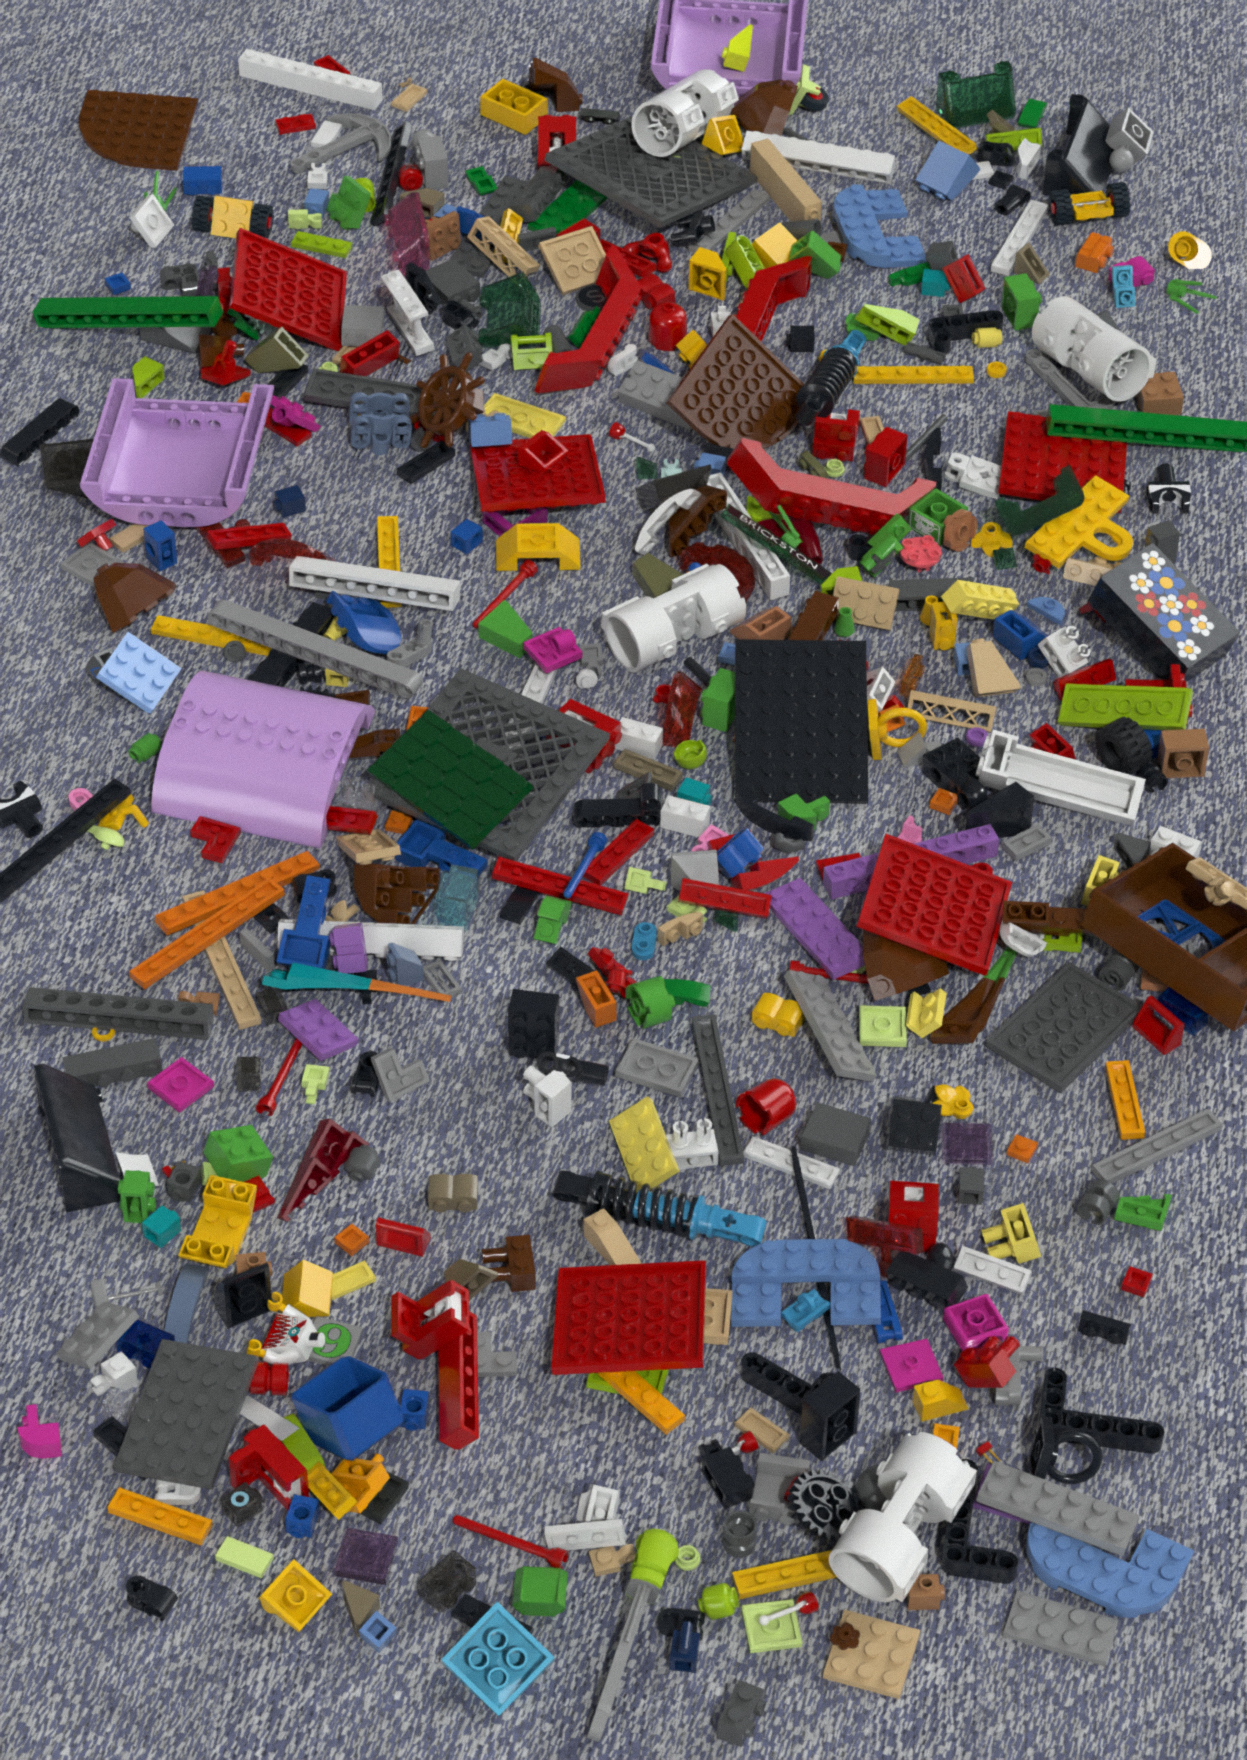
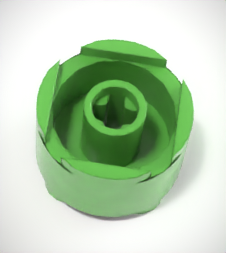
M661 976L636 982L626 987L625 997L630 999L631 1006L627 1008L637 1026L642 1024V1029H646L671 1020L675 1000L672 994H668L664 979Z

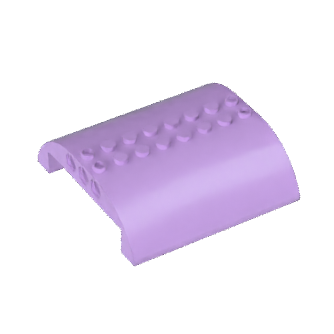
M660 0L651 70L665 89L670 88L699 70H713L722 78H726L729 83L734 82L738 98L760 82L781 79L792 81L796 85L801 78L808 0H789V4L732 0ZM749 24L753 25L750 58L745 71L742 72L723 66L724 58H721L723 48L727 47L729 41Z
M113 378L83 472L80 488L104 512L135 524L151 525L162 520L167 526L201 527L221 522L238 510L246 496L273 396L274 385L254 384L249 403L136 398L133 379Z
M199 671L186 687L164 738L154 776L151 812L194 822L197 821L199 816L240 827L241 832L321 849L328 833L326 814L360 728L369 729L375 709L367 704L207 671Z

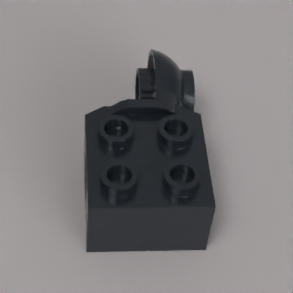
M958 737L923 754L922 773L938 788L957 794L958 801L963 808L972 809L988 799L984 786L978 781L979 776H975L980 757Z

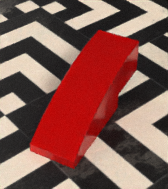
M799 856L757 862L749 867L750 872L739 873L731 878L732 887L748 891L758 890L788 872L799 861Z

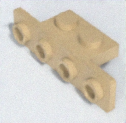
M1095 557V559H1091L1089 562L1068 558L1063 578L1096 586L1100 577L1120 565L1121 562L1111 564L1107 563V559Z

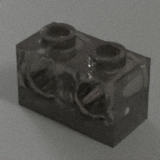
M453 1550L417 1581V1595L439 1613L446 1608L451 1609L462 1593H468L475 1587L476 1567Z

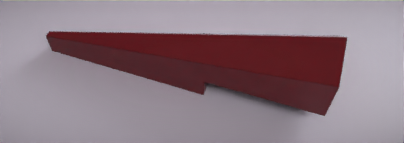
M331 1118L320 1120L277 1218L288 1222L290 1220L288 1215L296 1207L302 1209L306 1205L303 1200L310 1194L317 1195L340 1173L338 1168L347 1161L353 1148L360 1147V1145L368 1146L369 1143L354 1131L347 1132Z

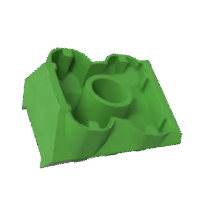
M523 1566L516 1569L512 1606L522 1615L555 1617L557 1614L562 1613L566 1608L568 1572L561 1568Z

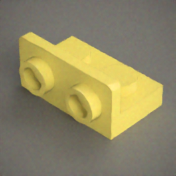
M941 988L927 994L925 998L916 992L911 993L906 1026L921 1038L941 1027L947 993Z

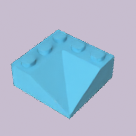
M498 1602L441 1659L442 1664L498 1716L519 1698L555 1661V1657Z

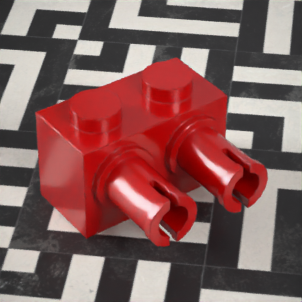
M1045 723L1029 734L1032 743L1031 748L1076 760L1073 747L1048 723Z
M990 1336L981 1348H967L962 1351L959 1359L953 1365L964 1383L970 1388H1003L1016 1373L1009 1358L1020 1347V1343L1013 1336H1007L1003 1343L997 1337Z

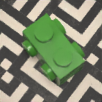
M125 1170L124 1179L119 1180L118 1194H121L120 1209L123 1210L124 1222L142 1223L150 1216V1212L155 1211L156 1198L153 1197L155 1184L150 1180V1172Z

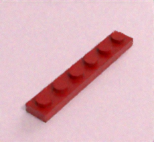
M498 857L491 878L621 916L629 895L626 892L581 880L571 898L567 899L563 896V892L572 877L503 857Z

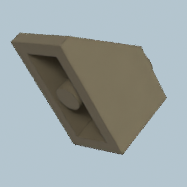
M430 188L400 194V209L424 217L434 216L445 205L444 193Z
M463 1259L457 1260L444 1272L446 1282L453 1280L469 1290V1301L498 1277L496 1271Z

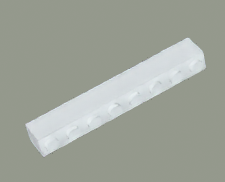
M246 49L238 59L239 76L372 110H375L382 101V83L249 49Z
M759 131L746 132L742 146V159L750 160L751 143L768 138L794 168L891 183L895 169V155L854 149L849 146H836L831 143H818L813 140H800L795 137H782L777 134H764Z
M296 556L289 567V586L326 592L335 591L339 594L453 611L460 600L459 580Z
M280 919L278 922V950L283 930H295L296 919ZM324 921L319 935L329 936L330 938V932H333L334 926L361 922ZM362 922L366 953H373L375 957L386 958L389 943H395L411 949L416 955H421V959L426 960L435 959V956H444V960L453 961L463 955L464 926ZM335 946L330 947L329 954L332 956L337 955Z

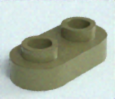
M806 450L799 455L798 464L802 470H808L810 475L829 479L825 468L809 451Z

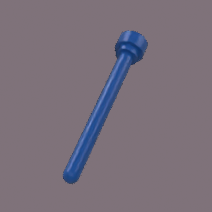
M594 832L591 834L588 840L589 849L563 892L565 898H571L595 854L605 848L607 837L603 833Z

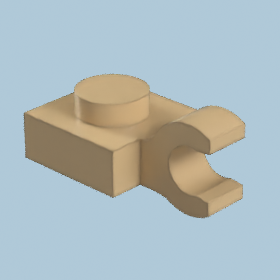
M624 1545L618 1551H615L614 1546L589 1551L595 1577L620 1572L621 1564L634 1562L636 1554L634 1545Z

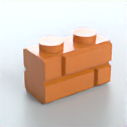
M1095 232L1090 233L1077 253L1075 267L1098 273L1100 268L1105 267L1107 257L1111 258L1113 254L1112 238L1105 235L1101 236V234Z

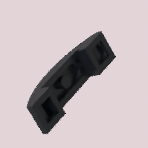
M936 428L926 444L924 473L926 480L936 482V487L933 490L937 488L941 491L942 468H934L933 455H940L941 428Z
M741 789L737 790L736 806L753 824L772 834L782 833L787 839L797 840L802 838L803 841H812L814 824L797 816H794L790 821L757 805L758 797Z

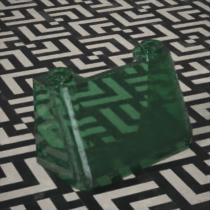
M1001 61L994 65V73L962 79L956 72L951 70L938 73L936 110L940 117L956 129L989 123L990 120L987 114L991 110L1004 120L1014 118L1016 115L1013 68L1010 62Z
M524 272L481 287L479 300L482 307H486L488 318L487 330L485 328L479 329L478 342L480 345H484L486 348H499L500 345L505 343L511 345V335H517V337L540 335V298ZM539 343L519 344L518 348L531 349L539 346Z
M1070 465L1060 469L1061 474L1054 479L1053 486L1057 494L1022 511L1018 502L1006 501L1004 497L994 501V509L1010 534L1013 536L1023 535L1079 508L1083 504L1084 493Z

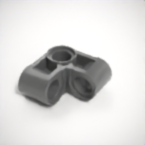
M187 263L184 265L165 266L160 270L161 283L165 290L182 289L183 296H203L202 284L196 265Z

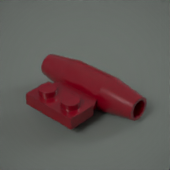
M788 516L793 527L800 535L799 538L802 540L796 549L820 565L823 562L820 540L812 521ZM773 518L757 522L758 525L779 539L785 534ZM781 520L782 523L786 526V528L790 530L785 520ZM764 536L777 556L789 553L786 550L783 551L777 544Z

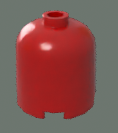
M663 302L656 305L650 312L648 342L655 346L657 350L675 351L678 348L676 344L687 335V315L685 310L677 303Z
M772 1078L741 1093L737 1097L736 1107L740 1106V1111L743 1115L740 1117V1120L746 1128L754 1134L759 1132L762 1135H766L787 1121L795 1113L797 1102L793 1089L786 1082Z

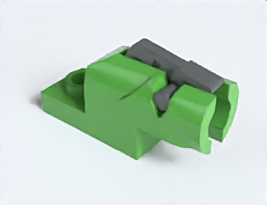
M897 513L868 541L872 548L862 557L859 564L864 566V569L873 578L884 570L890 561L903 549L899 542L912 530L901 515Z

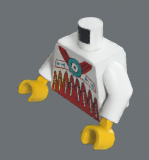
M273 1292L272 1299L277 1301V1303L268 1300V1309L273 1312L280 1310L282 1314L277 1313L263 1346L259 1340L251 1339L246 1354L262 1357V1361L273 1365L274 1362L288 1363L289 1365L305 1362L308 1360L313 1347L324 1346L325 1336L322 1332H317L309 1317L290 1304L287 1306L283 1304L282 1295L278 1292Z

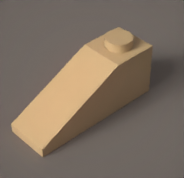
M604 1208L584 1219V1237L609 1265L642 1264L618 1223Z

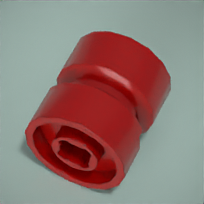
M258 1362L250 1384L251 1394L265 1395L267 1391H270L272 1395L287 1396L289 1364L274 1362L272 1366H269L267 1362Z

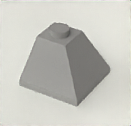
M705 850L671 853V886L680 891L682 878L719 885L717 851Z

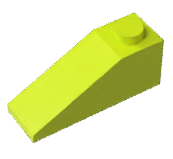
M749 24L729 41L727 47L723 48L721 58H724L723 66L742 72L745 71L750 58L753 25Z

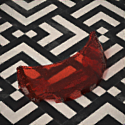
M268 539L255 544L250 549L251 565L262 566L265 560L266 562H271L273 555L290 559L301 556L336 562L325 552L290 539Z
M695 542L681 551L680 569L682 571L688 569L692 562H698L701 566L705 564L709 566L721 564L736 578L740 585L736 587L740 598H744L745 603L755 589L756 579L752 565L744 556L724 545L716 544L710 547L706 546L703 542Z
M681 671L675 672L669 692L663 728V746L677 747L681 742L690 740L698 699L703 692V688Z

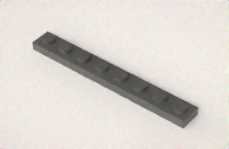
M716 1015L692 1016V1025L712 1127L718 1147L720 1166L744 1164V1154Z

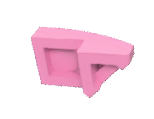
M909 815L903 824L902 832L897 837L912 844L922 842L923 839L921 837L922 828L915 825L913 816Z

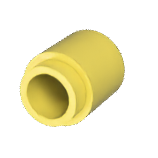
M995 327L976 328L975 332L972 333V343L976 344L977 348L997 347V345L1002 344V332Z

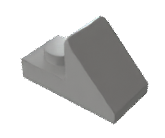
M917 733L897 753L904 768L921 765L923 754L941 746L939 740L924 743L921 734Z

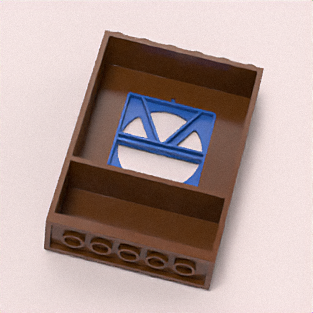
M1171 843L1166 847H1161L1153 855H1148L1143 861L1135 863L1128 870L1120 872L1115 878L1108 879L1100 887H1095L1090 893L1089 905L1083 912L1084 919L1081 926L1233 1032L1247 1023V910L1232 902L1216 906L1213 904L1214 901L1209 902L1207 900L1204 889L1209 885L1202 880L1194 878L1192 873L1186 870L1189 861L1196 859L1194 856L1176 844ZM1154 918H1162L1170 933L1157 930L1146 922ZM1171 919L1184 922L1190 926L1179 932ZM1201 932L1211 942L1213 950L1198 959L1179 945Z

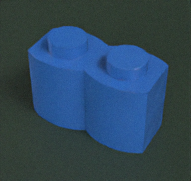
M748 828L741 829L717 851L718 868L727 879L733 878L739 873H744L746 871L744 867L749 862L753 864L762 856L760 853L764 848Z

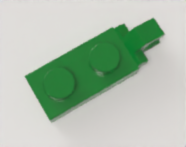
M925 262L896 271L888 275V283L891 287L900 284L910 286L922 282L924 269H931L930 264Z
M597 306L592 310H586L582 313L568 336L578 349L581 348L601 312Z

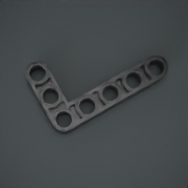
M1050 1368L1046 1371L1039 1423L1042 1416L1052 1417L1054 1435L1064 1431H1080L1092 1436L1100 1447L1154 1454L1161 1450L1165 1432L1159 1423L1064 1410L1067 1374L1060 1368ZM1066 1441V1442H1069V1443H1076V1444H1083V1445H1085L1084 1443H1081V1442H1078V1441Z
M962 1459V1462L967 1461L971 1468L977 1470L976 1481L951 1523L947 1521L941 1562L942 1570L947 1575L1002 1584L1011 1583L1016 1578L1018 1558L1014 1553L968 1545L978 1466L973 1460Z

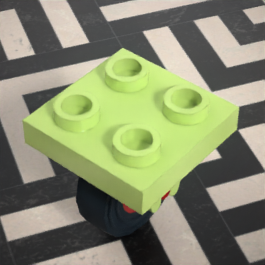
M805 64L801 68V78L796 84L798 88L789 115H793L798 106L812 111H821L829 101L826 91L809 80L810 67Z

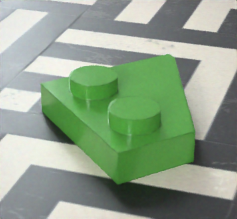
M1164 1194L1163 1199L1151 1200L1150 1195L1120 1197L1114 1220L1162 1231L1172 1195Z

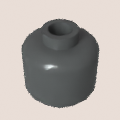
M367 1145L353 1148L345 1163V1169L350 1174L349 1177L358 1182H362L363 1179H372L380 1164L378 1152Z

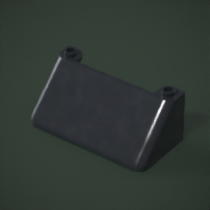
M1071 94L1069 100L1070 108L1066 135H1071L1066 151L1055 149L1050 151L1047 156L1043 195L1049 196L1051 191L1063 189L1069 190L1071 195L1096 191L1104 192L1112 170L1109 158L1114 151L1105 142L1110 124L1091 102L1081 94Z
M46 1064L34 1065L39 1108L42 1117L45 1116L51 1137L66 1213L119 1202L121 1194H118L119 1180H123L124 1177H119L100 1107V1103L103 1102L100 1088L96 1089L94 1084Z

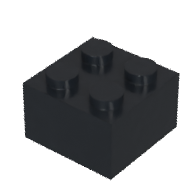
M894 1099L888 1150L936 1156L942 1105Z

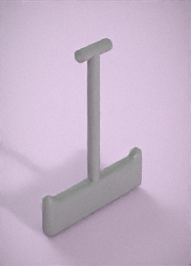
M106 1278L90 1282L95 1309L103 1304L104 1301L109 1302L110 1300L151 1292H158L159 1296L163 1295L160 1282L156 1283L155 1288L107 1296Z

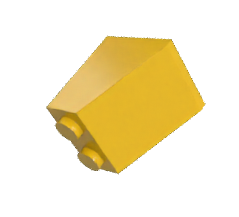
M779 222L755 239L752 246L764 268L788 262L791 245L797 240Z

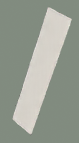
M248 1395L246 1396L240 1414L259 1427L265 1424L281 1441L299 1429V1427Z

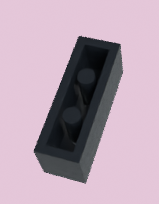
M904 1249L899 1250L886 1271L891 1281L890 1284L900 1291L905 1289L920 1300L924 1298L930 1300L940 1309L959 1303L968 1288L963 1275Z

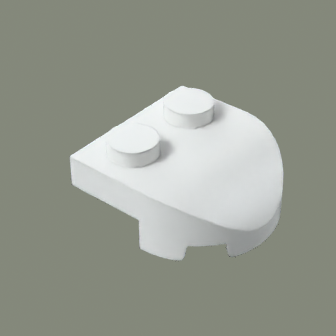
M1002 918L1000 936L1006 945L1026 957H1032L1044 950L1047 942L1042 939H1044L1045 934L1026 931L1012 923L1004 924Z

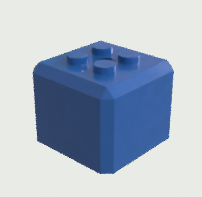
M351 1356L338 1359L293 1392L291 1398L303 1428L312 1442L350 1461H354L402 1424L404 1417L387 1373Z

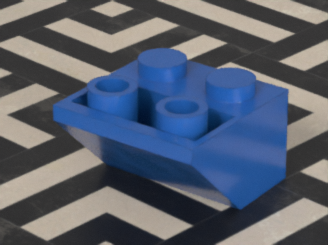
M1009 610L996 617L994 621L993 638L1020 660L1027 658L1029 651L1048 637L1045 632L1028 618L1013 610Z

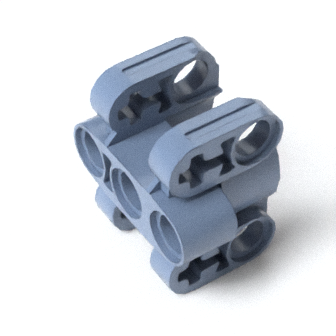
M361 392L353 394L349 405V422L352 425V446L357 449H363L370 445L371 451L376 455L388 453L390 444L394 448H407L410 445L412 432L411 419L409 418V397L404 393H397L393 396L387 393H373L369 396ZM358 400L364 401L361 405L355 404ZM398 401L405 402L403 405H396L395 403ZM399 423H407L404 427L398 426Z

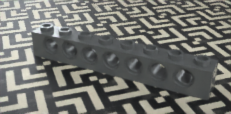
M29 987L23 1003L24 1023L88 1029L97 1028L98 1030L109 1031L114 1029L120 1032L209 1040L214 1022L213 1004Z

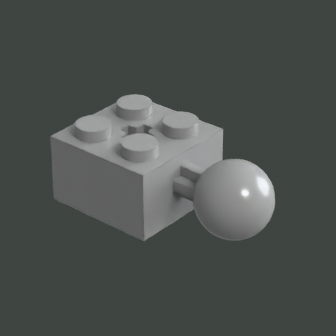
M1129 108L1112 118L1105 140L1108 146L1114 149L1110 155L1109 163L1112 169L1117 172L1128 171L1134 163L1148 154L1154 131Z
M420 129L412 137V146L415 149L416 158H418V162H415V165L422 171V185L430 189L448 188V158L441 136H434L430 130Z

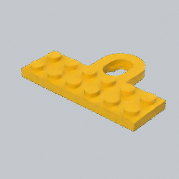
M1095 475L1026 541L1024 548L1034 554H1039L1044 559H1048L1058 569L1082 546L1101 558L1110 561L1122 560L1130 554L1133 539L1127 530L1110 519L1128 502L1130 496ZM1094 534H1108L1117 544V547L1105 545L1097 540Z

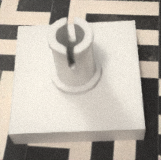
M153 194L148 195L129 217L132 221V230L135 233L140 232L149 247L152 248L157 247L174 226Z

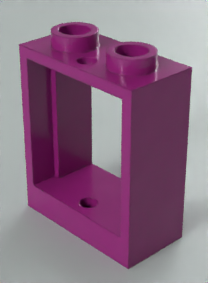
M546 507L533 510L526 508L524 510L531 516L516 524L547 523L548 511ZM511 511L482 512V522L499 537L514 526L502 517Z

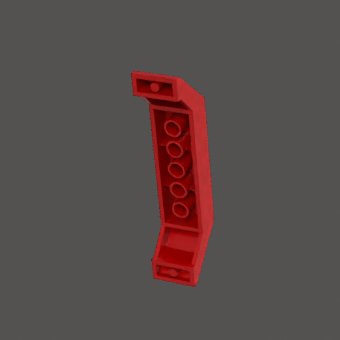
M611 245L595 283L602 289L607 299L606 304L580 349L560 353L550 351L541 369L534 392L545 393L592 386L595 380H600L603 373L601 368L606 369L610 360L609 356L612 357L617 348L615 344H620L623 337L622 332L626 333L630 325L628 321H632L637 312L634 307H638L642 298L639 296L642 287L616 246Z
M804 256L756 271L753 279L750 278L748 291L745 290L743 294V303H739L737 315L735 314L734 316L761 342L777 305L799 297H806L811 282L812 256Z
M745 438L740 439L727 458L728 466L764 510L774 514H781L777 508L778 505H781L785 513L793 518L807 519L815 523L829 524L833 527L847 528L871 535L876 534L897 513L903 519L909 515V508L931 493L936 487L935 481L916 478L910 487L899 494L783 469L761 447V442Z

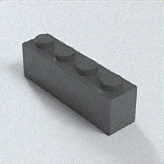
M973 577L889 580V587L900 589L895 611H921L927 596H935L938 598V602H944L941 596L957 580L974 582Z
M156 1038L62 1057L65 1073L95 1086L105 1087L114 1082H129L134 1078L143 1076L153 1077L162 1072L161 1056Z

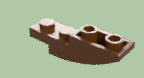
M1003 900L1004 924L1012 923L1026 931L1056 936H1069L1070 933L1093 934L1081 926L1085 909L1049 907V903Z

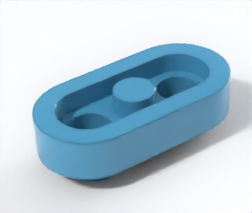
M642 922L636 925L632 941V955L636 959L648 960L653 957L657 939V928L655 925L649 922Z

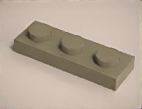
M624 749L614 762L615 769L637 778L650 772L652 774V783L658 784L659 787L669 791H673L683 778L682 771L627 749Z

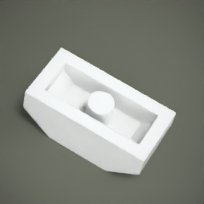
M1026 138L1018 147L1019 164L1016 167L1019 178L1027 179L1039 161L1041 151L1040 144L1031 143Z
M593 1485L591 1490L581 1493L576 1514L579 1523L615 1520L620 1490Z

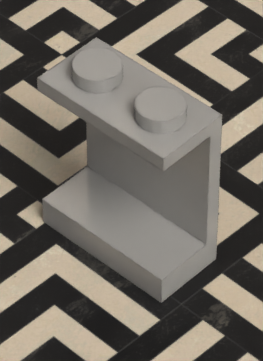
M345 305L342 321V346H360L381 334L382 327H384V307Z
M759 1453L757 1477L753 1498L750 1500L749 1513L760 1521L771 1519L780 1521L785 1525L798 1524L800 1522L798 1519L791 1518L795 1511L788 1509L791 1503L784 1500V1494L796 1476L800 1477L803 1472H809L810 1460Z

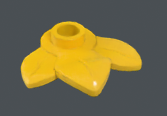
M988 522L982 526L981 531L975 535L974 539H971V547L982 548L987 556L993 557L1000 547L1012 550L1013 541L1010 534L1002 531L999 524Z
M946 1084L935 1086L934 1090L939 1100L932 1104L942 1105V1116L953 1115L957 1119H965L973 1113L974 1107L970 1102L971 1095L966 1088L959 1085L953 1089Z

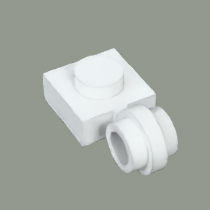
M505 343L500 345L497 351L494 349L488 350L482 354L483 361L479 365L490 370L498 368L506 362V358H512L511 345Z

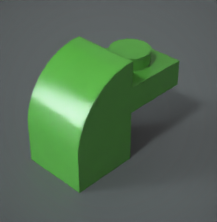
M794 794L778 802L777 815L790 821L794 816H797L814 824L815 830L816 821H823L829 815L830 801L826 796H823L806 804L797 794Z
M545 896L537 916H539L533 939L557 944L562 923L566 924L572 902Z

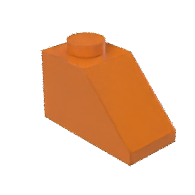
M598 971L576 977V983L585 1011L594 1027L597 1028L617 1021V1002Z

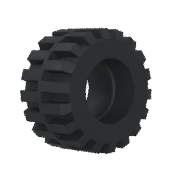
M1118 718L1101 728L1095 736L1098 755L1103 764L1110 770L1132 775L1152 760V746L1143 728L1131 718Z

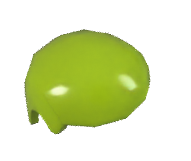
M702 740L681 742L674 751L676 762L680 767L687 770L697 769L707 759L706 745L703 744Z

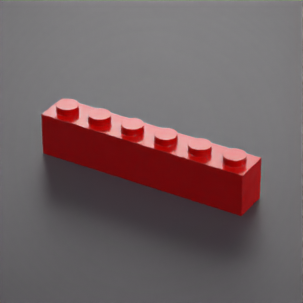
M470 1311V1330L439 1349V1441L455 1450H460L479 1438L477 1315Z

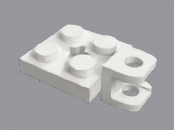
M960 453L951 454L944 474L947 480L958 482L959 487L998 499L1000 495L998 490L1001 465L975 456L970 458Z

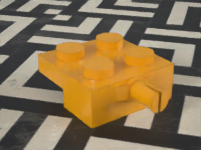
M376 1453L371 1461L357 1458L354 1461L343 1459L331 1473L357 1501L349 1512L361 1513L366 1509L369 1502L390 1478L382 1465L384 1458L380 1454Z

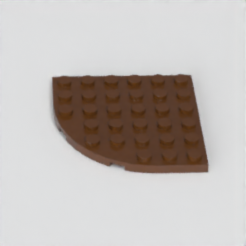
M96 89L87 90L79 115L80 133L84 142L92 151L107 160L116 161L117 164L138 168L178 171L198 106V98L99 91Z
M731 314L723 322L669 397L666 404L695 432L716 446L734 449L740 439L745 438L761 442V447L765 449L783 440L799 423L795 417L799 410L796 399L799 390L805 384Z

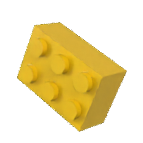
M501 79L480 96V114L526 135L538 125V116L548 115V98L508 80Z

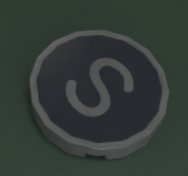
M596 284L586 285L576 293V303L584 311L592 310L596 306L602 311L607 302L602 289Z

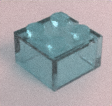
M451 864L449 872L444 874L443 888L438 890L436 901L440 903L437 910V918H440V925L464 926V931H467L472 915L467 914V912L474 913L479 899L478 869Z

